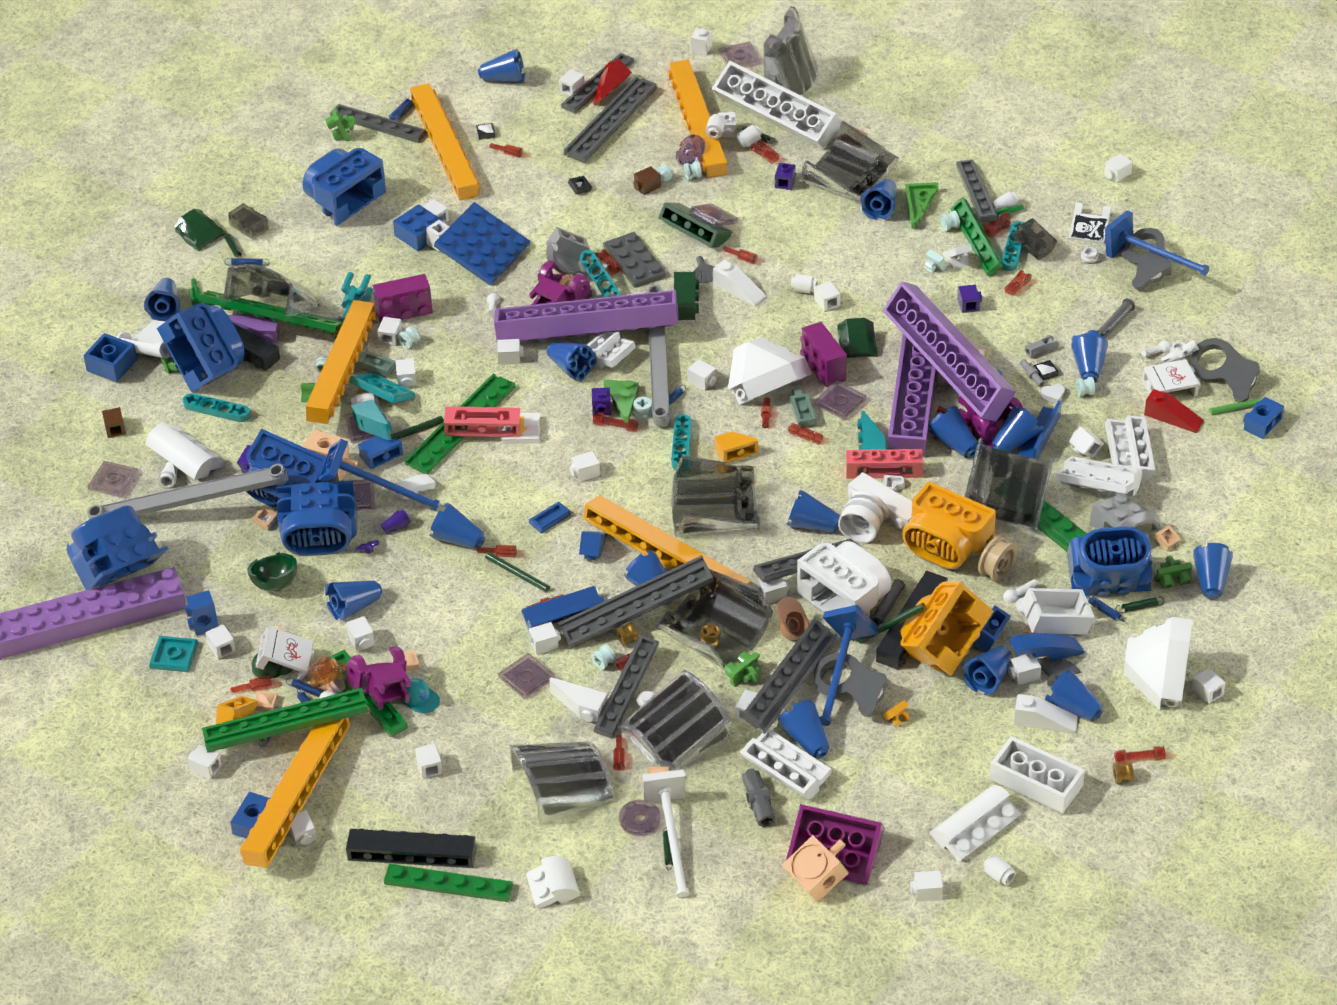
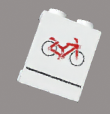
M1186 359L1144 367L1143 382L1149 393L1153 389L1167 393L1190 388L1193 396H1198V389L1201 388L1200 380L1195 377L1193 367L1188 364Z
M268 626L261 637L256 667L263 670L268 661H272L299 671L297 679L302 681L305 676L308 677L312 666L309 665V662L314 655V650H312L313 641Z

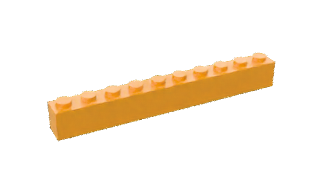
M689 59L669 62L670 69L667 70L668 79H671L672 90L675 89V99L678 100L679 110H682L683 120H686L687 131L690 130V140L693 141L694 151H697L698 162H701L702 173L705 172L707 178L727 175V161L719 139L710 138L705 132L710 115Z
M430 83L410 87L411 100L458 200L479 196L480 182L476 179L474 169H470V161L466 159L464 149H461L459 138L456 139L454 128L451 129L449 118L446 119L445 109H442L441 101L437 99L435 89L431 88Z
M353 300L306 404V421L328 424L330 418L334 417L335 407L339 406L340 396L345 391V384L348 385L350 374H353L354 363L358 362L359 352L362 353L363 343L367 342L368 331L371 332L373 321H376L377 311L374 310V303Z
M601 495L585 503L583 520L644 555H648L646 551H654L662 565L670 570L702 555L714 581L701 588L733 606L748 597L751 581Z
M349 718L316 725L309 730L307 738L300 746V750L293 757L291 765L284 772L281 782L276 786L275 792L267 801L266 807L259 814L256 824L250 829L247 839L240 847V854L242 855L244 865L269 867L291 829V824L296 814L301 812L350 727Z

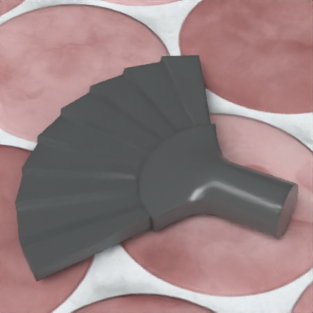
M698 256L696 261L699 266L693 271L696 274V279H699V283L713 282V268L716 266L706 264L703 257Z
M1047 657L1037 659L1041 670L1049 676L1047 685L1052 687L1064 671H1067V668L1075 674L1081 673L1075 664L1065 659L1051 661Z

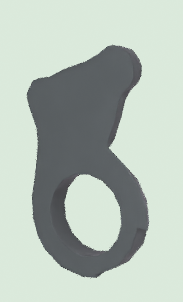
M1144 228L1137 230L1131 235L1141 240H1156L1155 246L1166 250L1165 238L1158 229ZM1127 241L1125 242L1124 249L1120 250L1121 255L1126 260L1138 264L1136 276L1132 281V285L1136 290L1142 291L1149 284L1161 281L1164 276H1171L1172 265L1168 258L1151 251L1144 254H1134L1133 249L1136 245Z
M1219 338L1206 339L1198 343L1199 350L1191 355V365L1195 370L1194 375L1210 380L1223 377L1233 391L1235 401L1238 403L1248 401L1250 390L1255 386L1257 376L1261 372L1259 363L1242 357L1231 344ZM1218 349L1226 354L1224 364L1215 370H1205L1199 365L1200 357L1208 350Z
M839 653L827 655L816 664L813 673L814 682L818 687L816 690L822 694L828 695L830 685L823 682V677L830 668L836 665ZM847 654L844 665L851 668V673L846 681L839 684L836 696L848 692L858 704L861 715L872 717L876 713L877 704L884 697L885 688L888 686L887 677L884 673L869 670L855 657Z

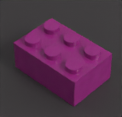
M426 274L373 285L375 309L380 324L383 317L403 320L433 313L431 289Z
M822 321L803 327L802 336H800L802 344L800 355L805 357L810 370L815 371L819 382H823L827 388L846 381L847 354Z

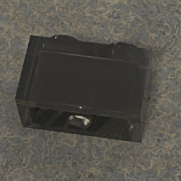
M244 203L228 213L230 226L252 240H255L269 230L267 217Z
M1033 218L1019 225L1013 236L1037 260L1051 253L1057 243V240Z

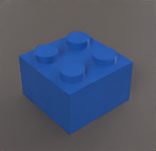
M418 204L393 220L394 236L416 251H420L428 245L427 227L438 220L442 221V219Z
M106 333L83 355L87 372L115 382L137 361L134 343Z

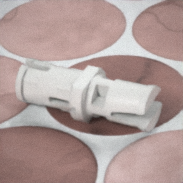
M1192 340L1180 348L1176 347L1175 351L1161 357V360L1164 363L1184 360L1186 356L1199 350L1196 342Z

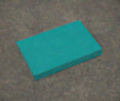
M373 372L350 377L349 383L391 403L411 400L415 396L413 391Z

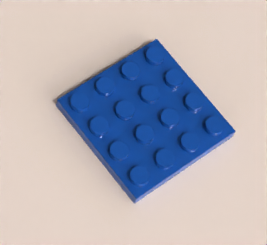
M473 202L435 241L434 247L485 283L492 285L530 245L531 241L476 202Z

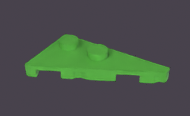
M938 182L905 184L911 229H916L938 191Z
M604 379V388L610 387L612 403L616 410L619 409L621 419L625 423H629L634 407L633 402L639 390V382Z

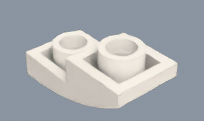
M421 474L407 478L397 485L418 493V491L435 489L436 482L427 474ZM392 491L398 496V498L402 500L409 499L408 497H405L401 494Z

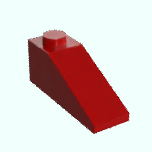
M619 58L614 62L611 60L604 66L606 70L601 74L593 102L594 105L600 103L632 73Z
M1153 389L1146 399L1144 415L1194 433L1198 432L1204 422L1201 417L1171 394Z

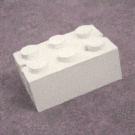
M1028 588L1021 603L1032 633L1087 635L1095 618L1090 605H1087L1088 601L1083 589Z

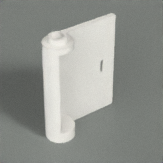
M152 321L134 338H131L127 332H120L117 335V338L134 343L136 353L160 358H169L171 356L157 330L164 323L163 321Z

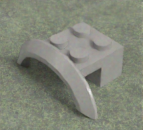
M556 227L546 242L547 260L554 262V269L563 275L567 273L575 276L577 273H581L589 278L590 275L580 262V254L590 249L586 238ZM600 262L604 269L609 266V264ZM601 268L594 269L593 275H598L601 272Z
M1116 495L1092 506L1089 524L1098 529L1110 527L1135 528L1144 523H1151L1152 530L1155 531L1160 529V518L1153 511H1144L1126 496Z

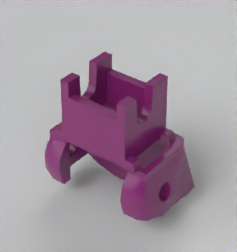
M547 261L541 266L537 275L539 283L529 293L531 299H534L537 295V298L531 305L583 300L592 296L590 283L587 277L581 273H577L573 277L569 287L560 284V279L565 275L553 274L552 269L555 267V263L552 261Z
M961 396L958 397V402L967 409L966 412L960 408L965 421L972 426L973 436L985 449H992L994 447L992 442L1013 406L1019 404L1018 409L1023 407L1021 402L1013 396L995 422L981 418Z
M398 646L389 647V651L393 656V663L366 665L364 658L360 654L351 657L347 663L345 682L354 689L362 688L364 694L369 693L378 709H383V703L403 699L405 703L409 702V693L405 685L410 687L411 680L406 674L407 661L404 651Z

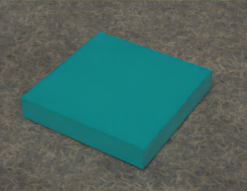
M159 636L149 668L189 672L198 646V639Z

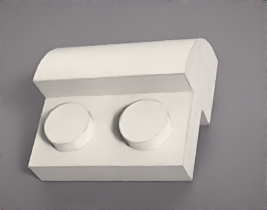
M617 331L602 332L587 344L592 348L594 357L597 359L595 366L600 369L604 366H616L618 362L636 348L634 341L621 338Z
M550 856L541 859L543 865L526 873L535 906L538 909L544 908L556 901L563 904L580 896L571 863L564 857Z

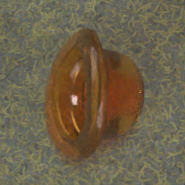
M331 656L318 658L311 666L313 677L310 685L314 688L326 685L341 676L346 671L347 665L343 662H337Z

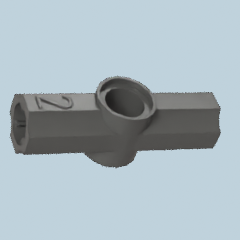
M754 768L748 769L742 774V781L746 789L747 802L751 805L749 808L753 809L758 826H771L776 822V817L771 806L769 789L764 786L758 770Z

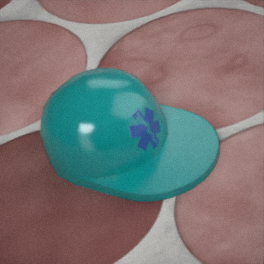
M419 677L409 678L411 686L406 687L405 685L409 693V702L405 703L403 699L400 700L417 713L425 714L436 710L440 704L438 694L431 690L423 679Z

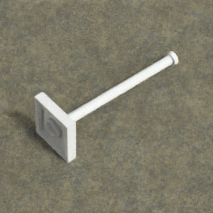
M684 769L642 775L644 803L659 801L663 803L678 888L676 891L677 897H688L689 889L686 888L671 806V800L685 798Z

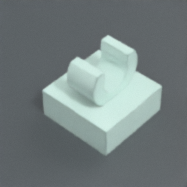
M931 249L926 253L928 261L925 266L928 267L927 271L933 273L937 268L941 271L947 268L943 256Z

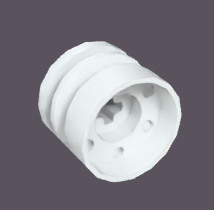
M867 491L855 492L849 498L838 520V527L845 537L849 539L851 538L862 543L873 541L887 515V507L882 499Z

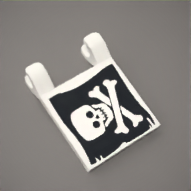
M1076 202L1069 239L1104 244L1105 227L1108 225L1111 207L1104 206L1102 216L1082 214L1083 203Z

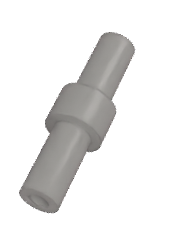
M1022 359L1020 365L1026 371V375L1029 379H1033L1039 387H1043L1045 382L1039 376V372L1026 359Z

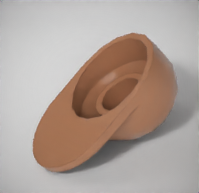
M784 597L778 602L776 608L780 619V631L786 639L797 641L810 625L801 604L796 599Z

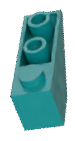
M372 399L351 405L353 419L359 430L391 440L390 432H393L390 421L387 422L384 413H381L379 405H376Z
M861 411V418L857 419L858 430H861V432H858V443H862V445H859V450H886L884 434L866 412Z

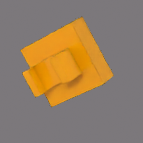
M903 700L885 712L882 717L886 721L892 718L893 724L898 727L902 724L899 717H902L904 721L910 719L908 713L903 711L909 706Z

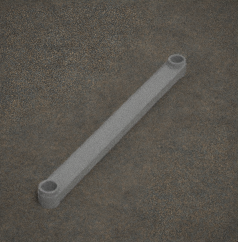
M652 285L648 288L647 293L663 290L659 285ZM662 325L649 329L652 415L657 427H666L670 421L665 326Z
M275 464L269 468L101 506L94 505L89 508L87 513L89 519L116 508L130 505L138 516L271 485H283L288 481L289 477L284 466Z

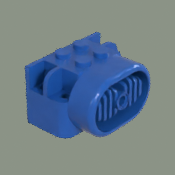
M339 148L333 149L313 162L306 170L302 181L303 191L307 196L314 199L317 204L322 206L324 215L327 217L333 215L334 225L338 226L386 193L383 160L363 148H355L350 152Z
M199 303L178 312L157 328L191 393L223 377L241 364L244 359V345L228 314L220 307H208L206 304Z
M262 428L246 455L250 467L248 472L281 464L287 470L289 477L288 481L283 485L321 483L317 480L324 464L325 456ZM276 485L245 491L257 501L271 507H277V497H291V494L288 493L277 494Z
M353 480L276 485L277 494H291V497H277V519L280 538L283 546L289 552L300 556L335 554L346 549L351 539L357 535V505Z
M130 505L122 506L91 518L76 527L71 533V537L79 551L74 556L72 564L85 590L103 586L153 565L168 550L167 546L158 548L155 542L157 538L156 532L150 533L149 529L141 523L134 508Z
M1110 527L1094 529L1085 536L1071 539L1067 551L1071 589H1083L1085 595L1098 594L1100 597H1105L1112 593L1127 595L1129 592L1152 590L1150 583L1153 575L1151 543L1147 533H1143L1133 527Z

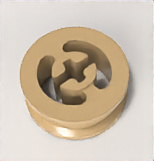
M1002 536L993 538L980 557L978 564L979 573L982 575L988 574L992 581L999 582L1015 563L1018 554L1017 544L1013 542L1007 543L1006 539Z

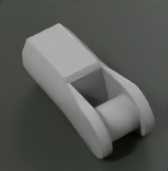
M1048 335L1039 341L1026 345L1025 353L1032 358L1058 348L1059 343L1054 341L1052 335Z

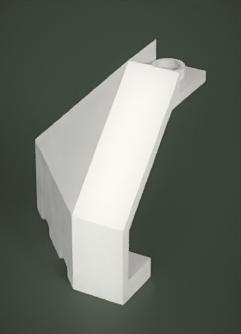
M760 337L734 348L728 389L732 388L738 404L741 405L793 381L801 380L812 373L805 357L799 354L796 355L790 352L789 349L779 344L775 345L769 342L768 339Z
M1171 617L1160 626L1155 625L1145 630L1138 637L1132 636L1128 638L1123 673L1159 711L1160 705L1181 707L1192 619Z

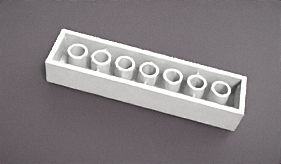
M732 61L728 62L712 87L713 91L720 98L822 149L826 148L842 122L835 112Z

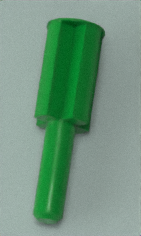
M1021 204L1012 208L1005 207L996 210L997 220L1008 217L1011 213L1023 210L1024 206Z
M192 278L190 294L191 304L194 306L202 302L198 301L200 288L197 287L196 279Z

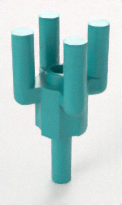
M352 272L347 273L341 287V291L345 293L342 301V307L345 308L341 321L345 320L353 300L369 302L373 293V289L368 287L371 275L365 274L360 287L356 288L354 285H350L354 274Z

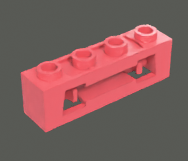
M445 407V436L520 437V408ZM456 425H460L462 429L465 428V425L468 426L467 430H455ZM497 426H500V429H503L504 426H509L510 431H498Z
M922 449L846 450V479H855L860 475L856 474L857 469H863V472H866L867 467L869 468V474L867 475L872 478H884V475L902 476L903 478H923ZM902 467L903 472H906V468H912L913 473H900L899 468Z

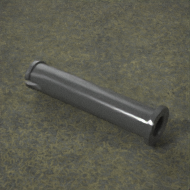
M1125 298L1122 301V305L1097 330L1100 335L1107 338L1123 318L1135 309V303L1131 299Z
M895 579L893 581L890 591L885 595L875 613L869 617L877 626L884 623V619L905 588L902 580Z

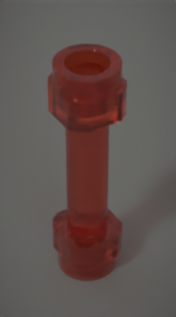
M594 413L593 424L598 426L607 424L626 428V431L636 432L639 422L635 419H629V423H625L621 419L605 417L604 413Z
M1153 746V750L1126 752L1125 749L1114 751L1115 762L1124 764L1128 760L1154 758L1157 761L1166 758L1164 746Z

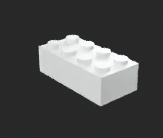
M1010 736L990 764L989 779L1064 813L1083 787L1085 770Z

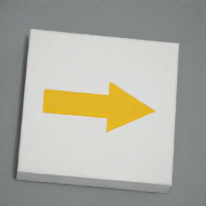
M520 413V437H502V444L539 443L540 413ZM504 426L502 431H510V427Z

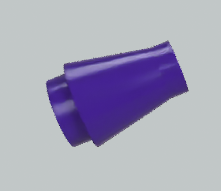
M402 509L400 511L397 510L381 524V527L387 534L407 527V524L411 521L405 510Z

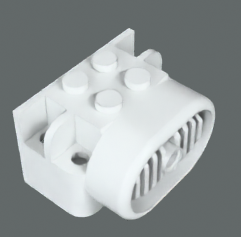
M845 541L837 547L830 543H821L797 560V593L823 612L858 605L869 617L870 610L891 589V578L882 562L856 543Z

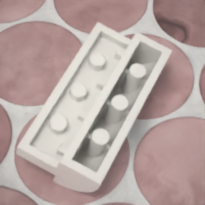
M1127 415L1125 421L1107 419L1105 428L1112 464L1142 469L1141 483L1151 479L1156 470L1146 418Z
M165 422L154 427L146 439L145 445L194 480L208 477L210 470L220 469L225 465V461L218 454L197 442L194 437L183 432L180 427H170Z
M1073 456L1064 461V468L1055 473V480L1061 481L1064 485H1077L1081 488H1093L1101 492L1108 491L1114 492L1117 495L1134 496L1137 493L1142 479V469Z
M770 729L765 734L762 733L757 739L752 738L740 751L741 757L806 799L813 798L819 792L821 784L832 773L831 768Z
M992 785L931 830L930 835L943 849L946 847L960 862L1016 820L1021 813L1008 799L1010 794L1005 789Z

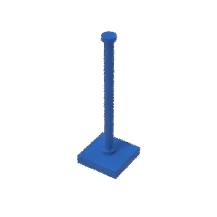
M1125 211L1105 227L1106 256L1113 258L1120 250L1124 249L1125 242L1127 241L1199 271L1203 276L1209 272V266L1206 264H1198L1131 236L1134 234L1133 212Z
M340 439L329 447L317 481H330L336 477L337 471L340 468L429 506L433 511L437 510L439 500H432L343 462L342 457L348 441Z
M858 605L825 611L823 619L842 638L822 716H820L824 726L831 724L830 716L850 640L878 633L879 627Z

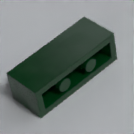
M674 272L678 320H695V314H699V303H696L699 302V291H696L699 290V279H696L695 272Z

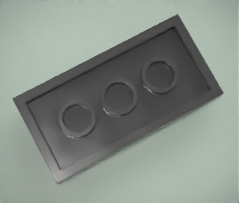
M635 231L603 242L604 249L634 288L666 277L665 270Z

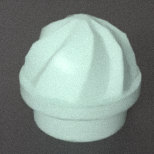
M662 164L657 168L656 171L661 175V182H666L672 178L673 170L671 167Z
M323 355L316 359L315 369L318 373H321L328 356Z

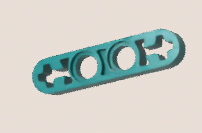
M1016 221L1011 225L1001 260L1003 264L1002 269L1006 271H1014L1018 266L1023 248L1021 244L1024 245V243L1013 242L1012 240L1015 238H1026L1027 224L1025 222Z
M591 250L583 251L580 254V262L604 297H611L609 292L612 291L615 296H622L594 252ZM588 256L590 257V259H591L592 262H593V264H591V265L589 264V262H588L587 259H586ZM601 268V272L598 275H593L594 269ZM604 281L610 282L608 287L601 288V284Z
M194 393L183 397L184 408L190 411L236 422H246L250 419V410L245 405ZM208 404L213 405V406L210 407V408H205V407H204L205 405H208ZM222 409H230L227 412H221Z
M680 414L674 420L671 465L676 471L686 470L689 464L691 417L686 414ZM681 434L686 435L685 438H679L677 436ZM685 448L684 451H677L676 449ZM678 457L682 458L681 463H678Z

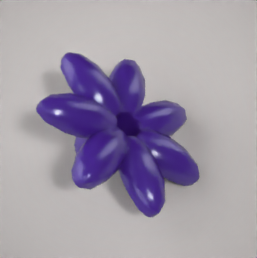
M374 540L367 542V544H360L355 550H365L366 554L373 552L372 547L379 545V541Z

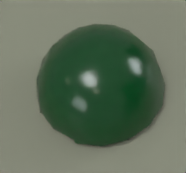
M280 552L260 560L256 559L247 568L248 576L251 582L261 590L280 591L292 583L297 573V560L292 555Z

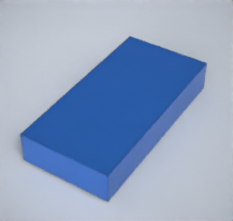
M558 501L529 519V524L540 533H543L569 517L571 511Z

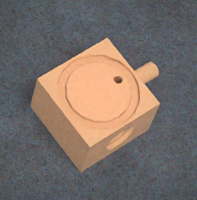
M313 430L302 447L326 457L332 444L340 439L348 441V439ZM347 444L342 461L358 467V461L350 459L349 446ZM339 468L336 477L332 480L341 481L347 471Z
M812 835L782 866L819 902L848 874L844 866L835 857L845 847V843L839 840L827 850Z

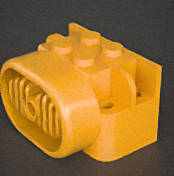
M928 481L912 500L911 519L903 528V540L906 546L918 557L946 569H957L972 552L982 553L986 548V543L989 544L994 538L996 510Z
M942 582L931 595L923 597L916 604L917 606L924 603L927 609L907 619L900 631L902 635L901 646L906 649L909 657L919 660L922 664H928L935 671H944L949 676H952L961 660L968 655L969 648L979 638L980 631L994 612L962 582Z

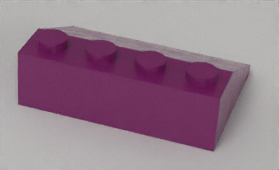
M800 804L786 860L812 835L827 850L839 840H842L845 843V847L835 857L848 872L843 879L867 885L881 846L885 827L881 822Z

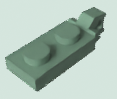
M366 350L362 353L359 352L358 362L354 363L355 366L389 377L396 369V361Z
M800 385L792 386L793 392L792 396H790V404L798 428L817 425V419L808 393L802 394Z

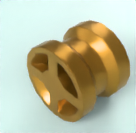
M630 622L625 627H617L615 629L617 639L622 646L627 645L630 641H638V633L633 623Z
M706 624L702 626L700 644L704 648L714 649L718 647L721 629L717 625Z
M1127 761L1124 764L1113 763V776L1116 784L1122 781L1133 782L1134 772L1131 761Z

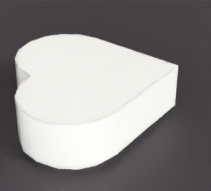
M1061 384L1044 386L1041 388L1040 395L1043 399L1056 404L1064 396L1065 388Z
M884 475L883 485L897 492V490L905 487V479L902 476Z

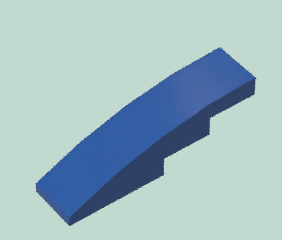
M1022 634L1011 636L1009 641L1018 655L1031 653L1034 658L1047 656L1049 661L1085 653L1076 638L1060 634Z

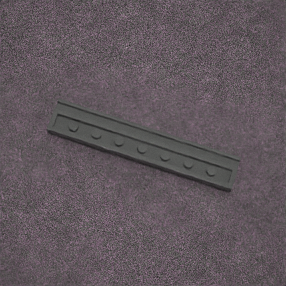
M636 76L564 149V155L568 154L570 158L585 163L657 89V83L643 78L640 80Z
M701 555L558 624L570 649L699 589L713 582L714 578Z
M814 618L745 709L741 718L756 729L759 727L763 730L762 733L765 734L838 635L836 633L835 635L832 634L828 627Z

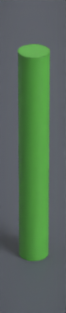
M1263 398L1213 407L1209 409L1211 415L1252 408Z

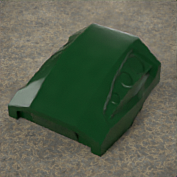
M201 209L190 210L182 215L175 225V232L197 251H200L201 248L207 246L218 237L225 235V231L216 225Z
M850 318L837 325L839 345L847 354V358L878 357L874 322L866 318Z

